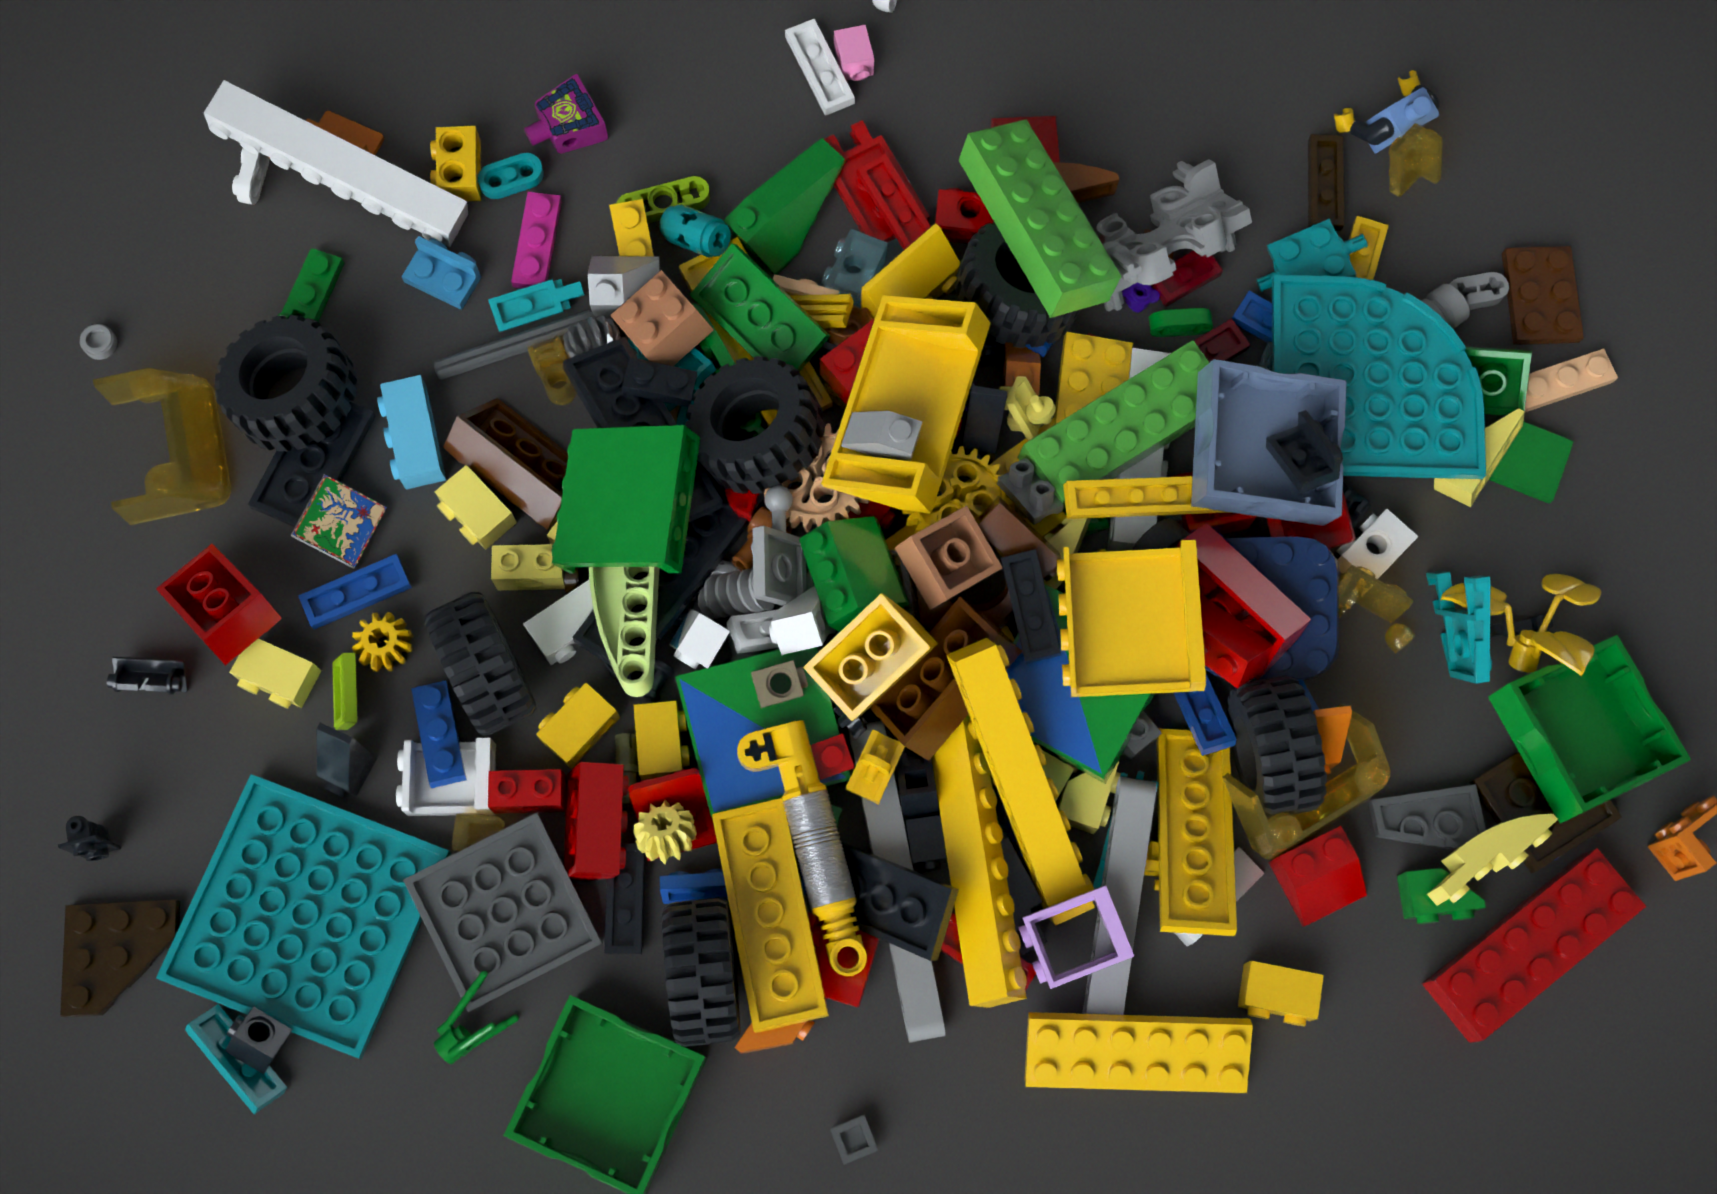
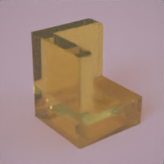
M456 813L451 850L457 853L503 830L505 822L498 816Z

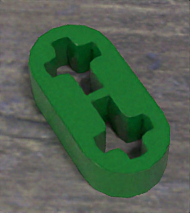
M1207 308L1162 310L1154 312L1148 317L1150 335L1154 337L1201 335L1213 329L1211 310Z

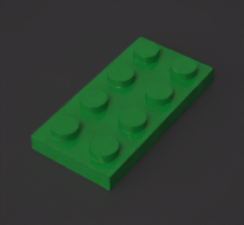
M736 244L729 246L690 293V296L753 358L754 356H764L769 361L771 358L783 360L786 364L794 366L800 372L830 337L799 304Z

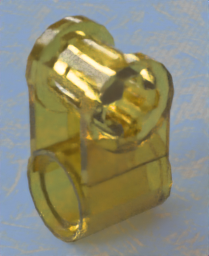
M554 337L553 342L537 348L527 347L536 373L541 378L549 400L556 405H567L572 402L577 392L563 369V361L568 358L560 337ZM556 382H567L562 388L552 387Z

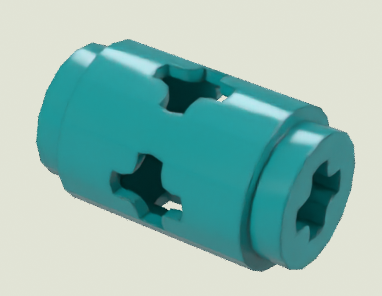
M681 204L668 207L660 219L659 228L661 234L668 242L706 257H713L723 254L729 246L731 232L728 225L720 218Z

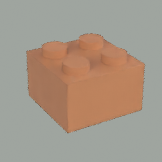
M662 270L610 315L649 361L674 366L714 330Z
M967 506L917 532L895 547L896 552L930 610L1003 568Z

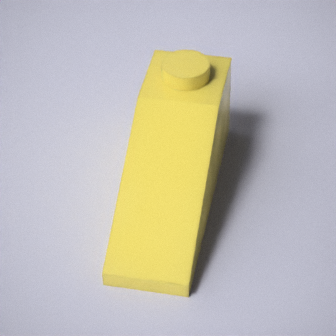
M1518 408L1485 428L1486 476L1483 479L1434 478V490L1471 507L1521 430L1525 411Z

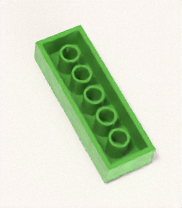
M1027 119L968 133L959 162L1049 317H1056L1108 302L1122 276Z
M1193 340L1026 442L1017 458L1019 461L1026 458L1034 465L1035 474L1041 480L1048 481L1055 488L1054 494L1063 503V509H1065L1063 484L1067 481L1113 479L1195 427L1198 372L1209 364V361Z

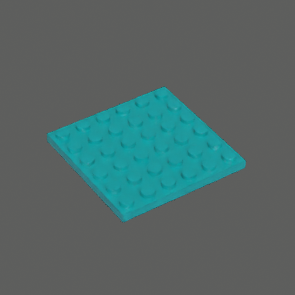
M250 774L156 979L247 1015L253 1007H256L291 1028L292 1033L362 1059L422 922V918L403 879L449 857L451 852Z

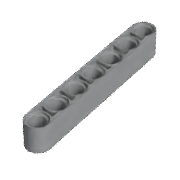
M1119 776L1101 886H1107L1133 951L1156 797V782ZM1097 911L1090 961L1115 952L1099 911ZM1132 958L1088 974L1082 1014H1124Z

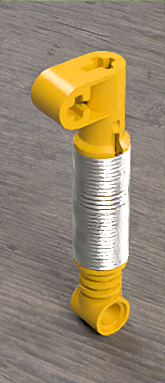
M804 720L751 732L739 741L737 747L738 759L746 770L752 772L779 767L785 790L782 796V804H784L785 815H787L790 833L794 840L793 843L796 844L794 848H798L795 852L797 858H799L797 861L799 862L798 865H800V872H802L801 875L803 876V883H805L804 886L806 887L805 890L807 891L806 894H808L807 897L809 898L808 901H810L809 905H811L812 914L817 916L819 921H824L825 924L820 927L821 931L826 930L827 934L823 935V939L829 940V943L825 944L829 963L836 973L843 976H854L862 971L867 961V954L861 934L856 936L855 931L859 930V926L853 925V922L857 921L856 916L851 917L850 914L855 912L856 895L854 894L855 891H853L854 888L852 887V880H850L849 869H847V862H845L842 844H840L837 824L834 823L836 820L834 819V812H832V805H830L829 794H827L826 785L820 782ZM771 735L777 760L770 762L767 751L761 753V760L754 761L752 756L745 755V753L750 751V745L753 743H757L758 748H765L764 737ZM849 946L856 950L858 961L854 967L846 969L839 965L837 955L841 948Z

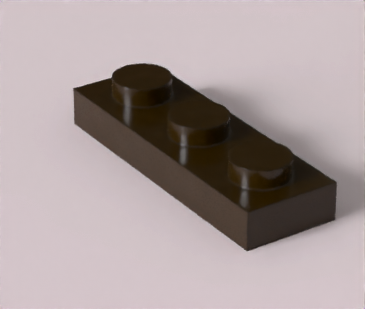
M1311 134L1308 139V227L1330 219L1335 231H1341L1344 227L1343 136Z

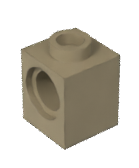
M794 660L751 672L761 709L803 697L802 689L808 687L803 667L796 668ZM776 674H785L791 681L790 690L784 694L775 693L770 686L771 678Z

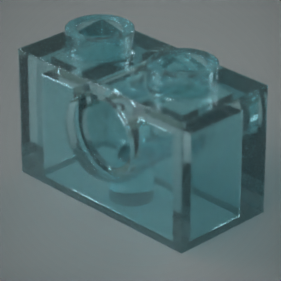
M850 229L847 238L839 240L834 253V257L837 260L833 268L827 267L821 285L838 290L839 294H851L854 301L853 305L861 308L862 286L881 271L887 258L888 243ZM850 266L858 267L861 271H859L858 273H849L845 269Z

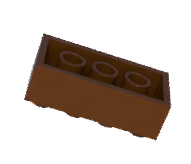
M961 597L956 600L929 632L938 645L870 707L903 746L928 761L968 716L967 708L946 655L988 638L997 646L1001 645L1005 650L1009 660V666L1005 667L1007 670L1022 653V650L984 613Z

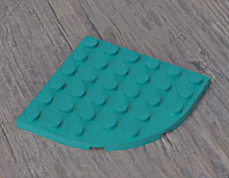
M1273 276L1272 371L1283 374L1303 373L1346 380L1345 429L1341 439L1343 476L1483 479L1486 476L1484 403L1479 376L1476 368L1472 367L1465 352L1466 347L1453 328L1437 312L1407 292L1404 295L1396 290L1387 288V284L1379 281L1346 276Z

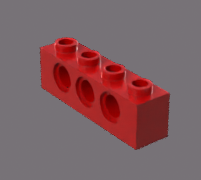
M959 188L939 189L935 223L942 229L948 241L969 243L972 236L977 234L982 226L993 223V219L978 193L964 192ZM972 212L976 217L967 218L962 213Z

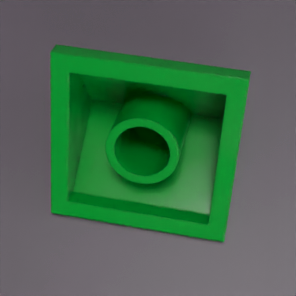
M1466 347L1465 352L1472 367L1476 368L1483 393L1484 414L1506 416L1518 408L1525 411L1532 351Z

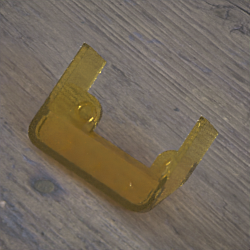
M145 368L93 379L94 387L112 405L136 400L144 403L161 401L170 462L156 465L148 471L145 477V495L111 502L112 509L130 525L217 507L228 500L231 494V484L215 390L205 378Z
M1339 704L1336 707H1343L1345 705ZM1352 710L1347 739L1357 764L1325 783L1327 789L1324 796L1325 800L1314 811L1294 815L1283 812L1267 819L1256 793L1229 773L1222 776L1250 845L1256 853L1268 860L1277 858L1365 804L1386 786L1390 778V767L1372 722Z

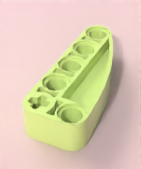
M589 567L593 610L611 666L625 693L634 697L644 696L651 690L654 682L659 567ZM640 572L648 573V575L641 580L633 579V577ZM642 604L647 606L642 612H631L632 608L636 605ZM641 637L645 639L639 646L629 645L634 638ZM633 671L644 672L637 680L627 679V676Z

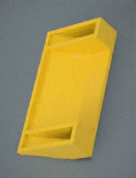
M882 295L821 482L824 487L900 510L932 514L990 326L989 320L975 302ZM891 411L922 421L920 436L912 460L903 461L873 457L841 447L852 412Z

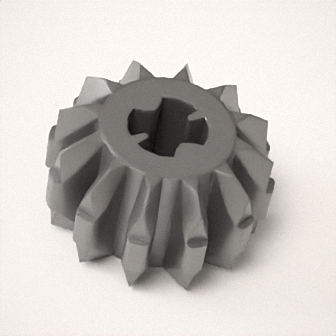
M599 316L595 319L589 317L585 321H578L577 325L570 326L568 332L563 335L564 347L568 358L621 338L618 327L614 324L613 319L605 318L604 316Z

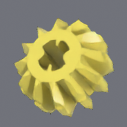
M664 800L662 806L657 808L650 803L649 813L639 812V822L634 824L633 830L636 838L635 842L638 850L641 853H645L651 862L660 857V860L666 864L669 857L674 856L680 860L681 851H691V841L696 839L697 834L696 828L693 825L694 819L689 810L684 811L683 806L679 802L670 807V804Z

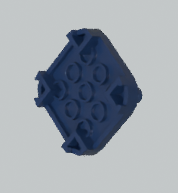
M1305 537L1225 539L1311 619L1298 640L1260 679L1287 675L1297 680H1310L1318 678V676L1328 671L1334 661L1338 659L1340 650L1339 575L1341 573L1339 562L1330 549L1315 539ZM1205 666V670L1209 671L1215 676L1221 677L1214 671H1212L1210 668Z

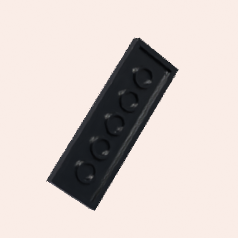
M625 337L563 361V369L597 428L677 425L664 402L622 393L629 358H637ZM698 459L689 522L721 509L723 504L721 497Z

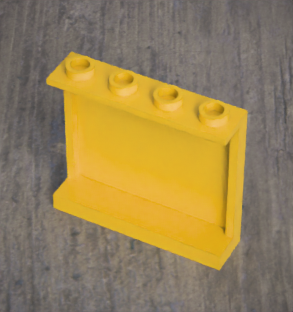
M1181 540L1180 548L1069 554V547H1063L1064 559H1057L1058 581H1065L1066 594L1058 595L1060 616L1067 615L1068 629H1060L1061 651H1069V664H1062L1063 686H1071V697L1205 691L1206 671L1196 540Z

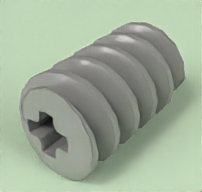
M745 569L741 572L734 571L730 574L723 573L719 576H709L698 595V606L702 614L711 620L764 610L768 611L772 610L775 604L754 598L752 587L753 569Z

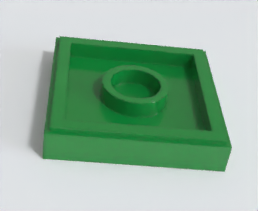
M1523 421L1521 430L1489 480L1550 504L1554 500L1574 441Z

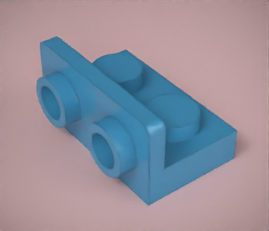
M418 236L415 240L418 250L401 276L404 283L462 310L482 278L476 261L463 252L455 254L447 250L443 243L434 238L426 240Z

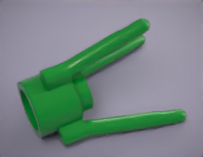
M485 970L472 983L448 1019L437 1028L440 1037L433 1042L438 1054L449 1064H454L473 1048L519 1020V1016L515 1014L497 1025L491 1022L472 1035L462 1025L456 1028L453 1027V1024L487 977L488 972Z

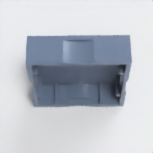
M1213 359L1198 372L1191 507L1324 526L1342 516L1343 464H1340L1338 480L1301 494L1266 449V438L1298 426V413L1306 410L1314 420H1318L1321 423L1324 433L1332 443H1336L1341 449V439L1345 429L1346 380L1303 373L1283 374L1259 366Z

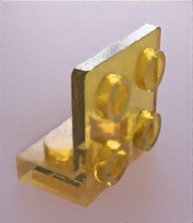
M1351 565L1339 577V618L1346 609H1350L1353 603H1356L1385 621L1393 623L1411 607L1413 600L1407 597L1406 592L1400 587L1381 582L1375 578V574L1372 571L1361 566L1355 567Z

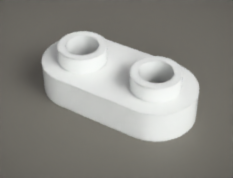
M242 148L241 152L242 166L239 175L234 177L232 190L233 194L237 195L240 203L255 205L260 197L270 157L260 152L252 154Z

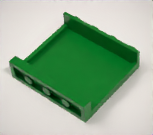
M685 425L573 429L571 442L567 450L566 475L562 481L563 494L561 506L557 513L558 525L555 542L552 546V564L569 574H574L575 567H659L667 573H681L700 437Z

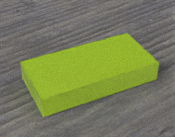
M342 653L332 662L334 728L336 730H348L357 723L355 653Z

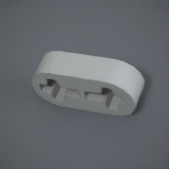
M1497 272L1460 277L1450 283L1461 294L1469 293L1465 297L1469 310L1499 304L1509 290L1507 279ZM1488 283H1490L1492 288L1498 289L1495 295L1492 290H1482L1485 289Z

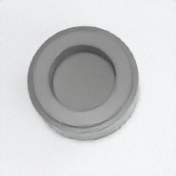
M93 324L85 328L81 333L80 346L93 359H106L117 348V337L106 325Z

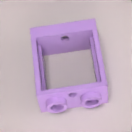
M1106 885L1024 916L1022 918L1025 925L1018 927L1026 948L1034 946L1039 960L1032 962L1040 984L1047 981L1050 989L1134 957ZM1094 900L1115 952L1055 975L1035 923Z

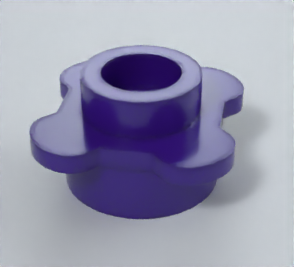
M1138 282L1121 291L1123 297H1125L1126 304L1132 311L1137 313L1146 309L1150 303H1157L1160 297L1159 292L1153 290L1150 285H1142ZM1138 291H1141V292L1143 293V295H1142V296H1138V295H1137V292H1138Z

